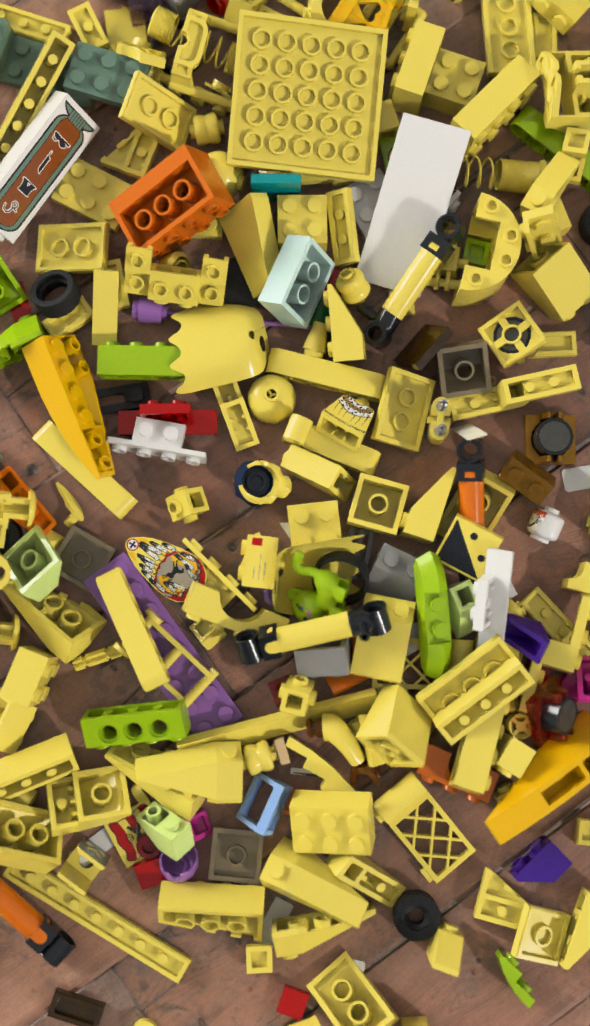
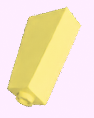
M249 193L232 207L228 214L221 217L219 221L253 298H259L277 259L279 249L267 193Z

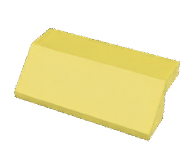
M496 634L416 694L415 698L432 718L437 729L452 746L536 682L502 638Z

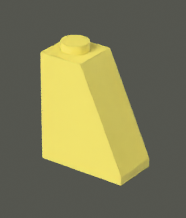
M291 444L289 450L282 457L280 466L289 474L346 504L357 481L342 466L294 444Z

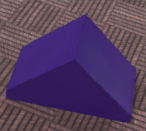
M507 613L504 641L535 663H540L551 642L542 623Z

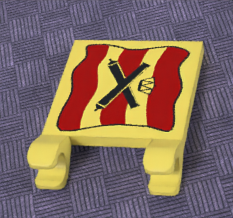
M136 783L132 785L131 792L138 803L131 806L132 815L104 825L127 868L145 859L139 855L136 847L139 836L145 832L137 822L136 816L151 804L146 791Z

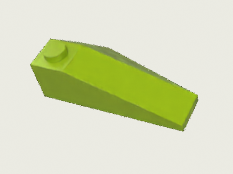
M36 314L21 317L18 320L19 322L12 324L0 335V369L24 360L25 357L21 348L40 336L47 335L41 323L42 321Z

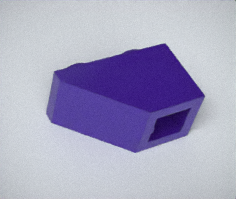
M544 836L542 839H536L530 845V851L524 857L520 856L513 862L509 873L518 882H555L573 863L551 840Z

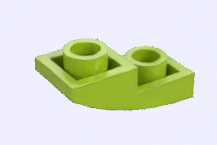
M497 949L495 955L506 980L519 999L530 1008L536 1000L531 994L532 987L521 978L523 974L518 968L520 962L509 952L504 954Z

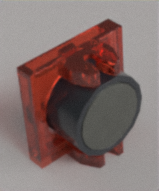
M551 675L526 701L532 743L538 747H542L548 739L556 742L567 741L568 735L574 734L573 726L577 715L576 701L573 697L568 696L567 690L562 687L560 676Z

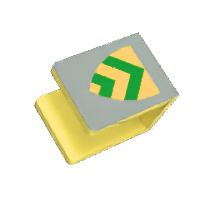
M84 836L62 865L57 877L84 896L99 871L105 869L111 856ZM80 856L85 857L93 865L88 868L83 867L79 861Z

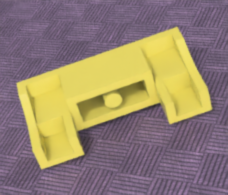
M128 242L124 268L125 293L148 296L149 300H153L157 304L176 303L183 308L198 307V303L223 307L229 257L224 256V260L209 258V254H204L202 270L159 263L152 264L154 246L148 245V248L133 246V242Z

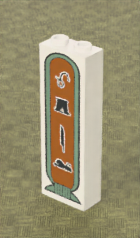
M55 90L0 163V242L6 240L13 244L100 129L68 93Z

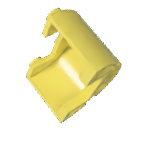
M481 192L471 214L466 236L491 243L486 267L483 269L469 265L464 266L460 287L458 290H454L451 303L453 307H471L481 304L491 296L493 297L513 270L521 252V232L514 214L504 203L486 193Z

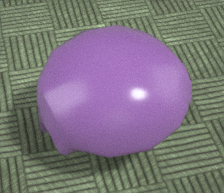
M193 846L177 862L162 852L159 857L161 873L167 880L172 882H184L190 879L198 868L197 849Z

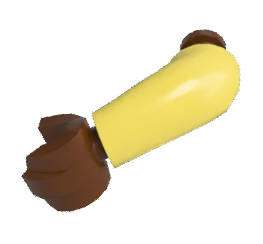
M323 713L322 718H316L315 722H312V719H307L306 731L308 738H313V735H316L318 738L323 737L324 741L332 743L352 766L350 773L351 786L357 785L359 773L369 775L371 781L378 786L381 777L380 767H368L364 750L348 724L340 716L332 713Z

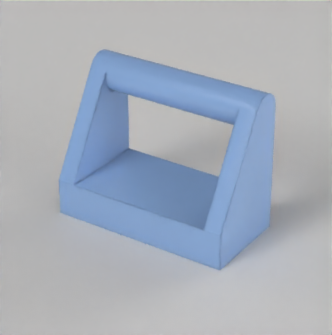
M265 772L254 776L236 818L262 836L272 835L293 787ZM264 780L274 788L258 822L247 815Z

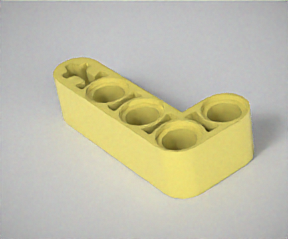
M294 413L291 415L282 437V441L289 446L294 444L356 473L374 475L382 455L379 451L361 444L358 452L355 453L316 431L317 426L313 425V421Z

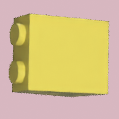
M557 242L551 246L539 247V259L534 260L531 254L510 273V276L551 320L565 322L573 318L576 314L575 311L581 306L590 302V273L570 242Z
M400 684L382 687L355 737L390 767H423L432 718L420 703L408 693V689Z

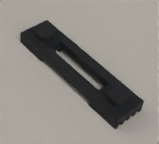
M147 381L96 390L98 398L124 394L125 402L100 406L102 415L118 411L138 410L140 404H146V401L151 400Z

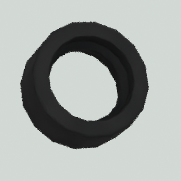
M51 270L36 279L31 287L30 296L43 316L60 318L68 315L76 308L80 302L81 291L69 272ZM59 287H67V290L58 299L44 301L52 290Z

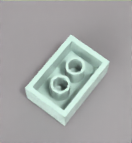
M287 234L258 301L284 326L307 329L335 263L311 236Z

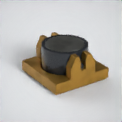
M563 412L525 415L524 455L538 465H575V415H564Z

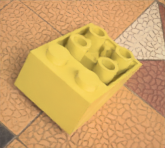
M327 284V290L323 291L324 306L329 307L330 316L325 317L326 331L331 333L332 342L327 343L328 356L333 357V362L366 360L365 340L362 330L332 284Z

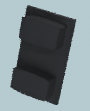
M236 257L229 259L224 296L226 303L249 307L260 305L261 303L258 301V298H253Z

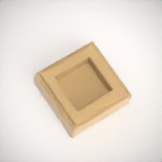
M284 736L275 737L274 744L280 764L291 763Z

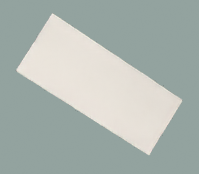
M403 113L358 264V268L363 271L364 277L369 283L393 290L422 249L420 244L431 230L437 234L435 229L436 222L442 215L447 213L471 135L470 130Z

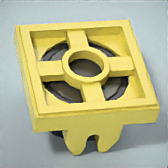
M519 300L477 329L505 370L516 363L523 364L526 361V357H533L537 352L536 349L548 341Z

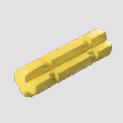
M111 645L108 646V649L102 648L87 653L84 657L83 655L78 656L72 660L75 671L86 669V666L92 667L109 661L110 658L121 657L122 654Z

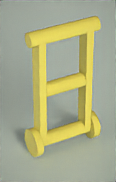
M148 607L145 611L148 614L145 618L148 628L155 627L175 646L163 659L166 668L168 669L183 654L205 674L185 696L169 682L163 684L178 700L185 699L186 707L188 708L219 675V672L213 667L208 670L160 625L163 619ZM116 641L113 646L120 654L129 659L123 643L121 644Z

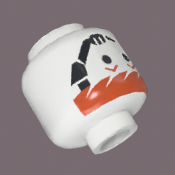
M545 506L544 510L540 508L535 509L527 526V530L531 533L530 537L546 544L549 541H556L564 525L563 518L558 516L560 511L549 506Z

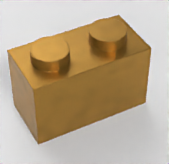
M517 449L503 464L498 474L500 479L538 506L553 490L556 483L555 476Z

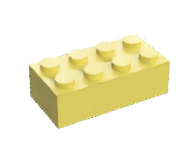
M518 54L452 119L450 125L471 131L465 151L467 158L476 156L483 148L482 144L486 140L490 142L498 134V128L502 124L504 126L508 125L515 116L514 112L518 108L522 110L531 100L530 96L537 89L538 85L536 82L540 73L521 55Z

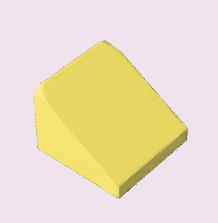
M201 618L200 622L195 621L189 628L199 642L207 650H210L225 638L227 633L210 627V621Z

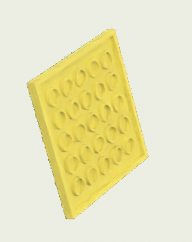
M240 9L226 166L373 183L375 180L389 29Z

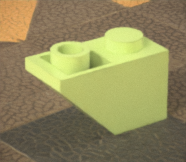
M471 579L456 582L447 587L450 625L457 639L475 631L472 630L473 621H470L471 608L473 605L475 606L476 596H473Z
M153 801L136 816L137 822L158 850L176 862L195 845L191 824L156 801Z

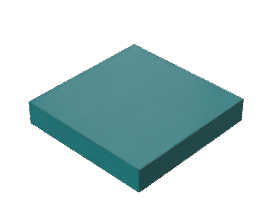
M251 174V192L267 193L269 202H277V195H301V175Z

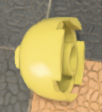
M267 374L259 377L251 385L247 403L251 414L258 421L279 424L286 421L292 415L296 406V393L293 385L286 378L277 374Z

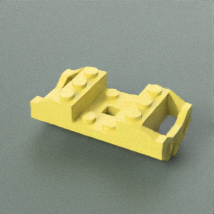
M541 51L535 64L543 85L545 129H555L565 134L567 127L590 130V51ZM560 101L563 115H559Z

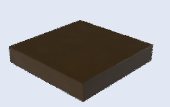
M425 324L394 361L401 367L422 370L450 339L453 332L446 326Z

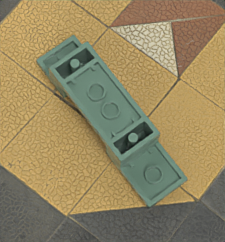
M0 18V83L21 89L44 44L16 36L9 21L4 18ZM78 41L75 52H72L48 98L56 90L68 93L81 108L91 111L94 110L96 101L121 108L134 72L139 70L147 75L150 65L140 63L133 58L114 51Z

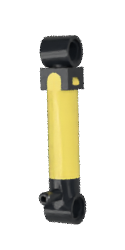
M444 214L437 220L435 227L437 234L431 230L420 244L422 249L378 313L364 303L358 306L357 311L371 320L362 330L364 340L371 346L385 348L390 344L392 334L440 265L442 263L446 264L455 251L452 245L459 243L463 239L465 228L456 215ZM449 225H456L453 233L445 234V230ZM377 329H381V337L378 340H374V332Z
M381 600L367 602L359 609L280 627L277 626V623L260 626L259 632L256 629L243 630L237 633L233 639L241 663L251 665L258 663L263 658L264 661L282 658L283 652L359 636L361 641H368L370 636H380L388 633L392 626L386 603Z

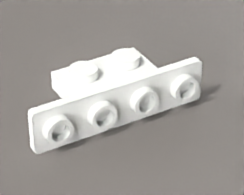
M136 417L132 440L107 436L106 440L109 443V448L113 452L125 454L126 451L135 452L136 455L144 458H150L153 455L159 456L162 460L168 462H175L176 459L183 460L186 464L192 466H199L200 463L206 464L207 462L205 452L183 449L187 428L185 424Z
M489 548L486 556L485 574L478 581L474 582L473 596H476L475 606L473 605L471 608L470 621H473L472 630L478 631L477 647H480L496 634L503 641L505 640L514 559L513 551Z

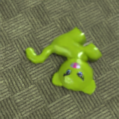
M301 550L296 551L292 556L291 566L297 574L313 577L316 591L303 590L299 587L287 590V596L292 601V610L299 622L324 617L326 611L329 612V615L344 612L346 607L345 599L348 596L351 581L340 578L330 570H319L312 566H303L301 561L304 558V553Z

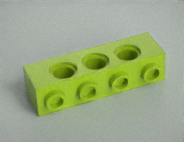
M185 699L87 709L80 719L86 749L96 748L98 750L115 745L128 747L134 743L145 742V744H154L161 740L177 742L186 738L191 728ZM157 720L163 721L166 725H160ZM132 723L138 724L141 728H136ZM108 726L114 727L116 731L109 729Z

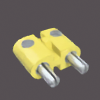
M445 397L436 398L430 404L426 421V424H428L427 439L434 445L442 443L449 434L451 403Z

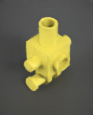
M445 230V234H451L455 230ZM457 244L452 245L455 251L446 264L442 263L433 275L435 277H432L426 286H432L434 290L444 287V291L448 292L449 289H459L462 279L456 280L459 268L464 269L465 265H469V259L461 258V248L457 247Z

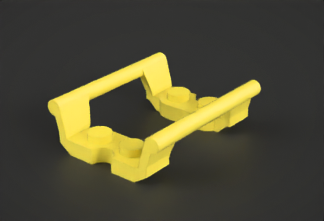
M189 8L182 30V35L187 38V42L177 47L168 89L231 109V98L195 87L192 72L193 69L199 66L208 37L207 25L237 35L238 24Z

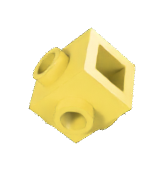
M188 486L179 487L173 490V495L165 498L173 522L183 520L184 524L198 520L197 515L210 510L202 486L188 488Z
M290 674L287 682H282L278 698H282L279 711L305 717L309 706L314 707L317 697V691L313 690L315 681L308 679L304 675Z

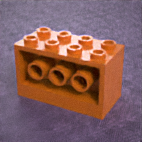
M183 144L108 205L128 241L133 242V246L148 248V245L154 246L153 259L161 260L166 254L173 253L172 251L177 247L188 244L191 241V237L197 232H203L208 229L213 220L228 214L229 208L236 203L208 154Z

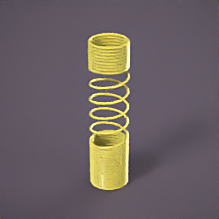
M159 5L152 15L148 27V36L170 47L174 46L181 37L180 45H182L184 36L182 35V30L172 45L170 44L179 23V14ZM209 30L203 53L204 63H208L216 52L215 68L219 69L227 59L224 73L234 77L236 43L234 41L218 67L217 59L223 36L220 37L209 59L205 61L206 50L212 32Z
M464 154L467 165L464 181L465 188L468 186L469 169L475 158L479 162L477 189L480 188L482 169L487 159L490 160L492 166L489 181L490 190L493 188L494 183L496 191L526 194L541 174L538 162L500 158L494 165L492 159L487 157L481 165L478 156H474L469 163L468 158Z

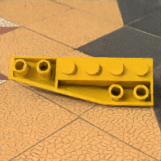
M75 334L42 335L21 348L50 416L79 460L96 479L115 475L94 380Z
M582 710L576 715L574 726L567 735L553 733L543 742L521 778L517 777L485 820V824L499 845H502L548 815L590 783V713Z

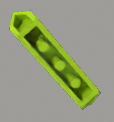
M429 551L415 559L413 568L421 668L424 675L437 679L449 669L452 643L446 575L440 557Z

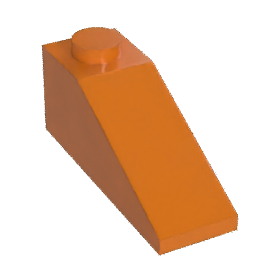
M8 465L0 471V491H9L12 496L28 498L30 489L11 466ZM37 497L35 518L31 526L26 527L25 520L12 519L27 530H31L35 525H38L45 536L58 524Z

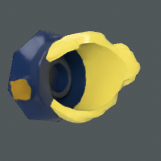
M263 459L243 462L236 473H234L232 481L234 482L236 496L251 507L271 504L277 497L285 498L292 490V482L288 476L282 474L281 468Z

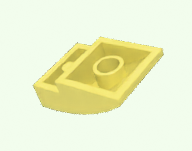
M115 766L72 772V776L62 777L45 784L52 837L91 829L132 815L126 775Z

